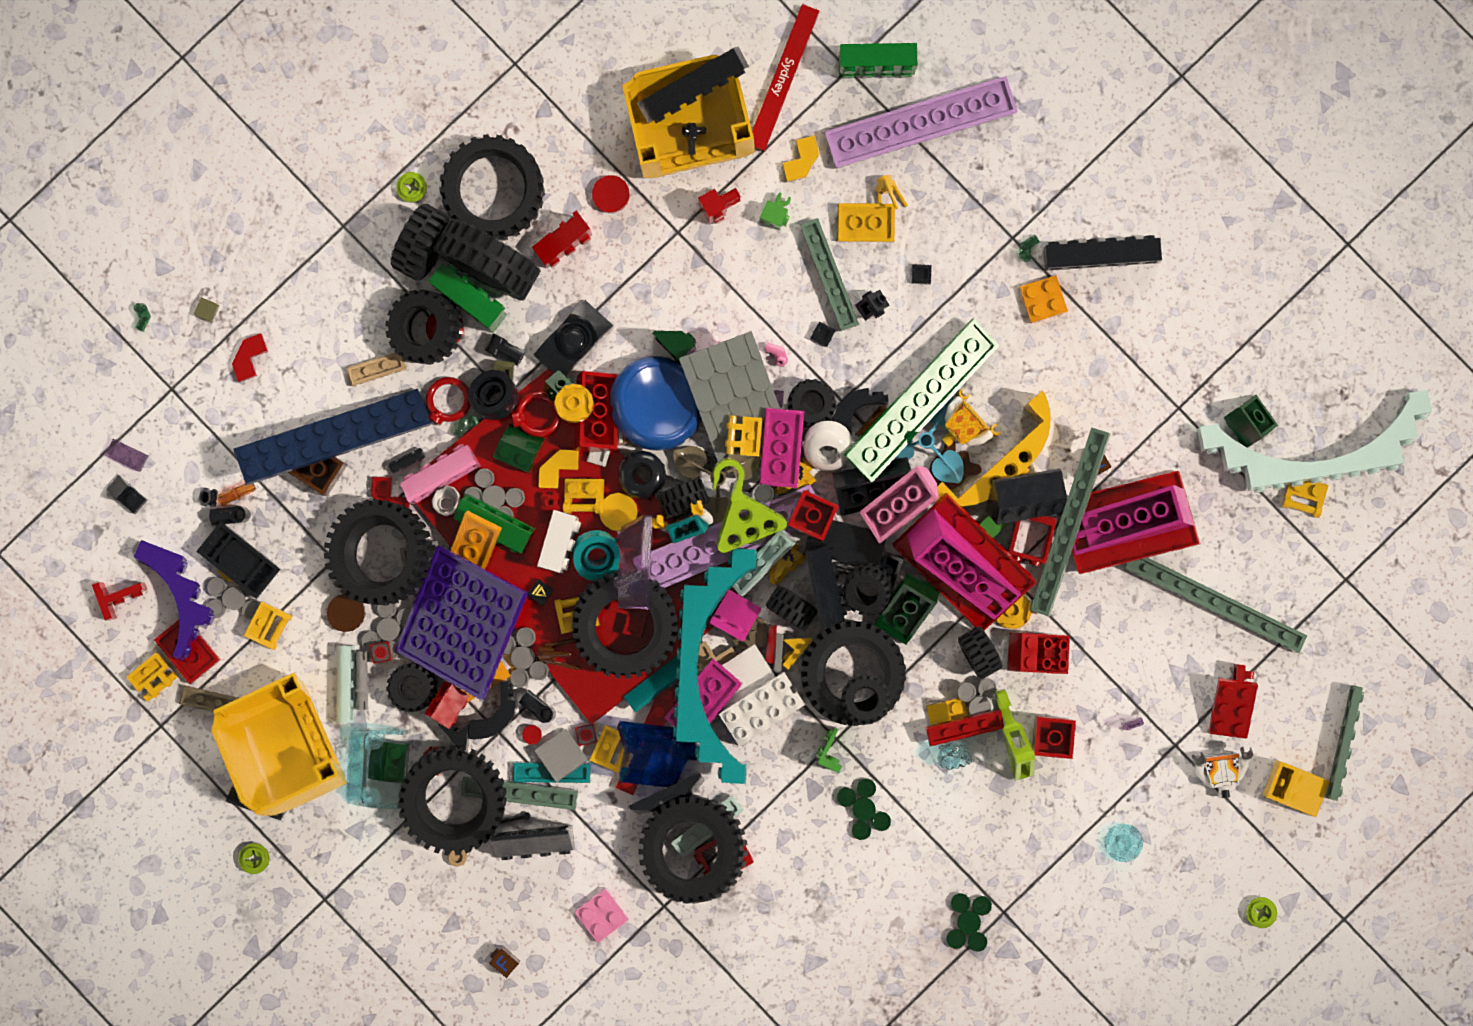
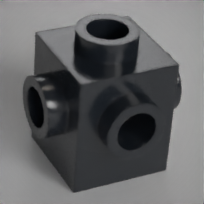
M881 290L875 292L868 291L862 295L863 299L855 304L865 321L872 317L876 319L885 314L884 310L890 306Z

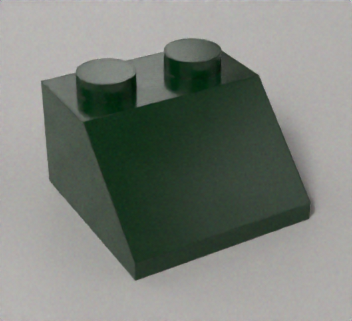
M654 331L652 333L654 339L679 363V358L689 355L697 349L696 339L689 332L687 334L683 331Z
M1257 394L1223 417L1227 426L1236 435L1238 442L1247 448L1278 426Z
M509 424L498 443L493 458L530 474L545 438L528 435L521 428H514L512 424Z
M371 740L368 779L402 783L408 772L410 743Z

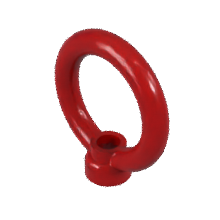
M443 377L433 382L426 393V406L430 412L428 418L441 426L443 421L453 422L464 417L471 406L468 400V386L460 379L454 377ZM443 385H455L463 393V406L454 414H444L436 409L434 405V394Z
M545 392L527 394L518 403L516 412L511 413L514 428L520 427L525 433L534 437L550 435L558 428L561 422V417L556 412L554 402L548 398ZM532 400H545L552 406L554 419L548 427L534 429L525 422L524 408Z

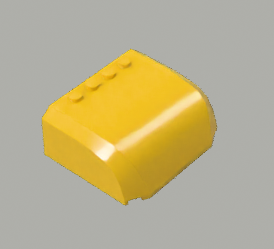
M708 55L640 71L626 84H622L644 178H657L739 159L755 152L754 137L739 77L735 78L732 76L728 79V84L720 88L718 85L713 87V92L704 97L702 94L697 96V101L689 106L686 103L681 105V110L671 115L670 112L665 114L664 117L666 119L657 124L654 121L648 123L637 104L719 55ZM695 122L697 127H706V134H697L696 141L694 142L696 154L688 155L687 139L682 135V126Z
M294 672L213 710L214 723L212 725V734L240 801L259 816L280 814L347 784L344 772L304 682Z

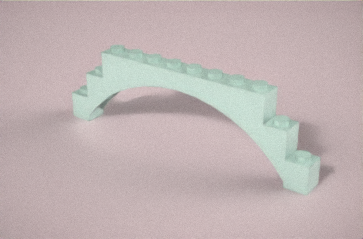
M1428 390L1408 393L1404 396L1405 402L1398 415L1379 437L1357 451L1324 461H1287L1260 454L1232 439L1220 429L1219 424L1201 426L1197 430L1201 453L1207 452L1210 455L1218 453V450H1220L1224 472L1230 471L1231 474L1242 472V469L1244 470L1248 491L1254 490V493L1266 491L1265 488L1273 487V490L1285 488L1284 485L1292 484V487L1304 485L1303 482L1311 481V484L1323 482L1322 479L1326 478L1334 481L1341 479V476L1349 475V478L1360 476V473L1368 472V475L1379 473L1381 469H1387V471L1398 470V467L1404 463L1401 446L1411 445L1418 438L1415 421L1427 419V416L1432 413Z

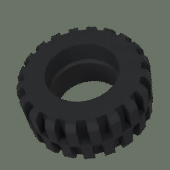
M429 204L419 205L411 214L407 223H405L394 245L395 247L390 258L392 268L415 281L423 280L437 262L439 255L434 251V246L451 217Z
M420 289L419 291H409V295L404 293L400 296V301L395 300L392 304L393 310H389L387 314L390 317L389 321H385V326L388 327V331L385 333L386 337L391 339L389 345L391 348H395V353L398 356H402L407 361L429 365L434 364V362L439 363L444 360L443 357L452 355L451 350L458 347L459 344L456 342L462 337L459 330L463 328V323L459 322V318H461L460 312L455 311L457 307L453 302L449 301V298L436 292ZM428 309L435 315L437 329L434 337L428 343L419 345L412 336V322L418 313Z

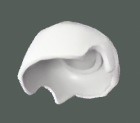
M444 485L442 489L435 491L432 507L438 514L450 516L456 513L461 502L460 494L454 487Z

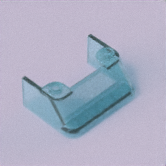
M356 728L350 732L346 799L350 804L368 808L401 809L398 808V803L381 802L380 792L374 788H367L369 749H378L383 745L385 734L405 735L408 734V730Z

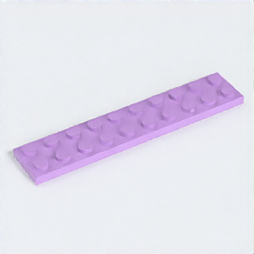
M1007 76L825 131V136L835 168L838 169L1017 114L1018 111Z
M810 484L765 504L770 509L783 515L788 523L802 491L806 490L814 494V491ZM749 511L739 514V517H746ZM722 522L710 526L703 534L675 544L670 543L633 559L638 572L643 576L645 574L649 575L651 580H657L661 587L666 588L708 570V567H716L729 560V553H732V550L722 553L716 546ZM786 527V533L788 535L798 532L794 529ZM735 534L728 537L729 542L737 540V535ZM766 536L761 544L754 545L748 543L736 549H758L765 546L773 536Z

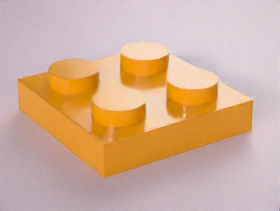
M1057 275L1019 287L1031 324L1068 312Z

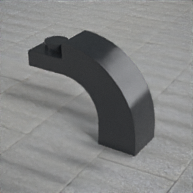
M869 388L854 391L840 402L832 421L845 426L852 436L851 419L854 412L865 405L888 404V395H884V392H872V395H869Z
M501 681L500 707L495 715L489 719L469 720V739L492 737L503 731L513 720L518 700H510V697L514 696V685H510L511 681Z

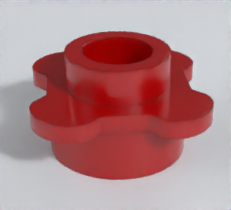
M543 493L541 495V510L543 512L548 510L559 511V494L553 493L548 495Z

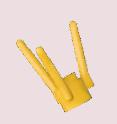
M885 175L876 180L878 185L875 186L878 203H882L881 192H883V194H889L894 208L898 209L892 192L895 191L905 207L908 206L895 180H892L891 175Z

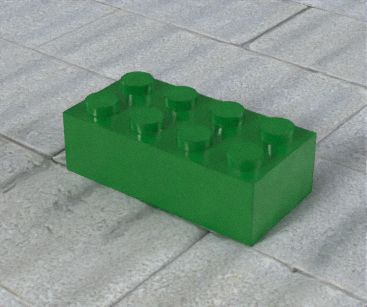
M917 43L840 44L839 76H843V78L850 79L855 76L873 78L874 75H881L882 78H891L893 75L909 78L915 75L918 66Z
M441 264L428 282L433 288L494 333L507 316L504 311L505 307L496 299L491 301L488 293L480 287L475 289L473 282L466 276L461 278L459 276L460 273L450 264L447 267Z

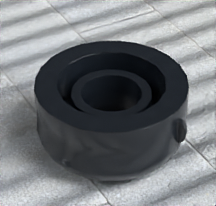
M488 370L478 375L472 381L468 390V400L471 407L483 419L494 421L503 419L514 411L519 400L517 386L505 371ZM501 392L498 399L489 402L495 393Z
M630 451L619 466V484L633 498L652 500V497L657 495L665 485V465L651 452L636 451L631 453ZM639 466H646L651 471V478L645 484H638L633 479V472Z

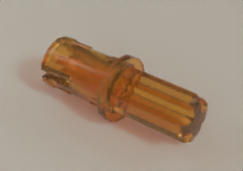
M255 484L233 486L231 490L219 494L217 497L220 504L225 506L232 501L241 500V497L254 492L256 486Z

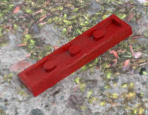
M999 708L926 726L925 729L928 743L931 747L1003 729L1004 722Z

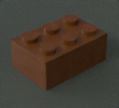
M333 457L287 473L320 494L328 496L348 464L337 457Z

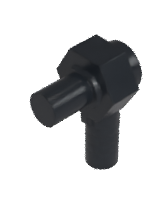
M695 122L682 126V135L687 139L688 155L696 154L694 142L696 141L697 134H706V127H697Z

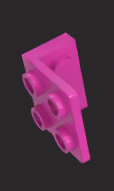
M728 590L709 623L743 642L758 617L761 607Z

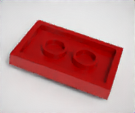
M177 620L155 638L154 641L187 682L193 684L221 659L200 633L197 639L192 641L190 646L192 650L189 657L185 658L183 662L175 659L173 654L178 642L180 627L179 620Z
M1218 678L1208 728L1209 734L1248 739L1258 689L1256 682Z

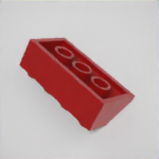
M581 371L576 376V384L582 385L591 393L594 404L589 417L575 423L574 451L603 452L617 450L618 428L611 414L613 408L610 407V392L618 374Z

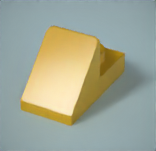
M783 639L794 651L786 653L782 658L785 661L782 665L789 670L813 639Z
M959 698L926 706L930 724L947 722L952 719L968 716L966 703Z

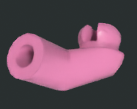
M767 342L765 351L774 354L778 366H785L788 362L785 349Z

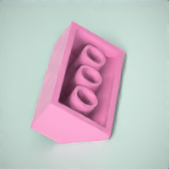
M461 444L453 449L454 453L448 456L444 454L436 459L437 462L430 465L429 463L421 467V472L416 475L411 473L404 477V481L400 484L408 502L416 504L435 493L436 490L442 489L444 485H449L480 467L470 446Z
M916 466L862 509L860 514L877 541L882 543L938 499L937 483L927 467Z

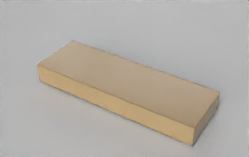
M392 353L346 369L351 385L354 387L405 371L407 367L402 356Z

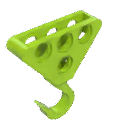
M729 458L719 461L713 469V490H715L719 480L720 471L724 467L732 466L738 472L716 540V546L722 553L787 527V521L783 515L742 492L745 476L744 470L738 461ZM741 510H748L749 513L746 517H739ZM767 520L773 521V525L770 528L764 527V523ZM749 527L755 528V532L752 535H747L746 530ZM730 535H737L736 541H728V537Z
M1006 690L995 691L998 708L1001 710L1005 724L1003 737L1014 779L1017 781L1034 776L1036 758L1022 724L1016 722L1009 709V706L1012 705ZM1012 738H1019L1020 748L1016 749Z

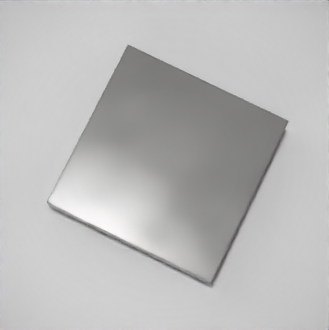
M567 729L535 750V753L556 783L588 761Z

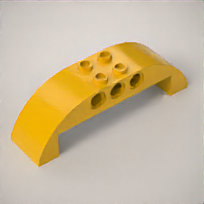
M1041 391L1024 406L1025 410L1037 421L1038 426L959 498L943 482L937 486L939 498L933 503H936L945 493H948L963 508L978 505L988 500L991 480L1025 475L1030 470L1027 467L1034 462L1043 450L1050 431L1051 413L1046 394ZM1019 454H1023L1026 457L1025 463L1019 460ZM1005 467H1009L1012 470L1011 476L1005 473Z

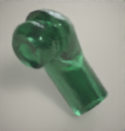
M1035 234L1020 244L1018 254L1023 262L1031 260V247L1039 243V239Z
M136 303L134 311L137 313L139 321L135 328L144 332L151 319V315L145 304Z
M475 415L461 418L453 435L461 438L466 429L478 425L479 419Z

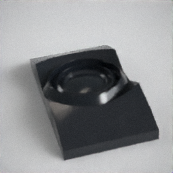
M584 300L543 342L533 355L553 374L559 370L566 377L613 327V324L590 303Z
M221 521L196 551L255 599L259 598L281 570L267 556L254 548L243 537Z
M697 773L629 805V808L634 813H652L655 810H661L660 806L669 804L670 800L690 797L705 780L700 773Z

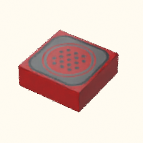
M389 641L369 645L373 664L393 660Z
M594 723L575 727L579 746L598 742Z

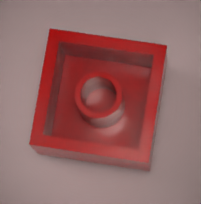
M803 490L787 523V527L822 542L839 506Z
M1035 716L1032 749L1035 756L1073 759L1076 720Z

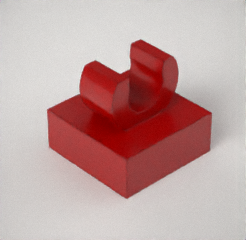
M1234 664L1233 680L1245 681V679H1254V672L1245 671L1246 665Z

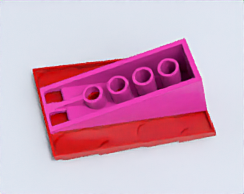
M1180 471L1091 492L1072 549L1078 574L1090 573L1201 544Z
M945 493L940 500L892 543L893 548L975 627L979 626L984 631L1037 583L1031 574L948 493Z

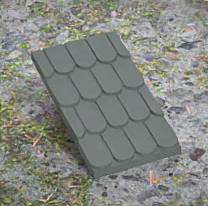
M752 331L679 358L717 461L727 459L729 454H726L727 446H725V440H727L728 435L726 424L729 423V415L737 416L736 424H742V416L762 418L760 453L762 454L766 408L780 409ZM736 430L735 441H740L741 430ZM726 466L722 470L730 468V466Z

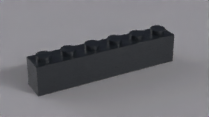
M739 46L734 47L637 104L648 123L654 121L657 124L666 119L664 117L665 114L670 112L673 115L681 110V105L686 103L689 106L697 101V96L702 94L704 97L713 92V87L718 85L720 88L728 84V79L732 76L738 78L746 73L745 69L749 65Z
M1155 235L1143 236V239L1129 236L1125 237L1124 240H1117V238L1113 237L1106 238L1105 241L1098 242V239H1088L1085 243H1079V240L1067 241V244L1053 241L1048 242V245L1043 248L1045 271L1156 264L1162 261L1161 238H1155Z

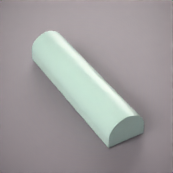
M338 646L337 723H354L355 646Z

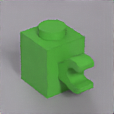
M781 192L778 193L775 203L767 201L760 215L761 222L779 230L782 225L786 227L789 221L788 209L784 207L788 206L791 202V197H788L786 202H782L780 200Z

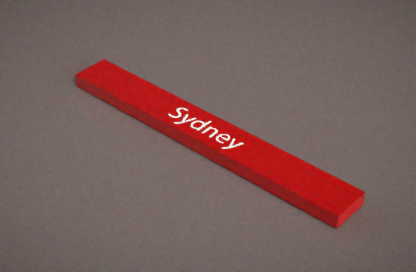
M804 4L801 5L752 130L756 149L765 152L819 15L820 10Z

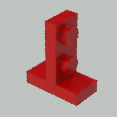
M104 582L92 584L105 621L117 618L112 604L117 606L125 603L124 599L132 597V599L141 597L143 596L142 592L148 590L145 583H138L108 594Z

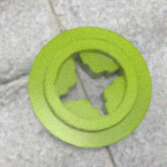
M408 172L398 179L396 189L398 195L404 201L415 203L418 200H422L426 194L427 184L420 174ZM415 181V187L418 190H413L409 195V188L405 185H412Z
M251 843L240 851L239 865L249 874H259L269 865L270 856L268 850L262 844ZM253 853L256 856L262 857V859L256 861V864L252 860H247V858L253 856Z
M1265 897L1255 898L1247 905L1246 915L1248 921L1253 926L1267 928L1276 921L1277 907L1270 899ZM1264 907V912L1269 916L1261 915L1258 918L1259 913L1256 912L1255 908L1262 909Z

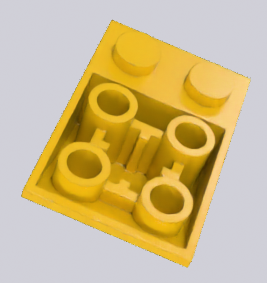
M1275 760L1262 796L1317 817L1330 781L1282 761Z

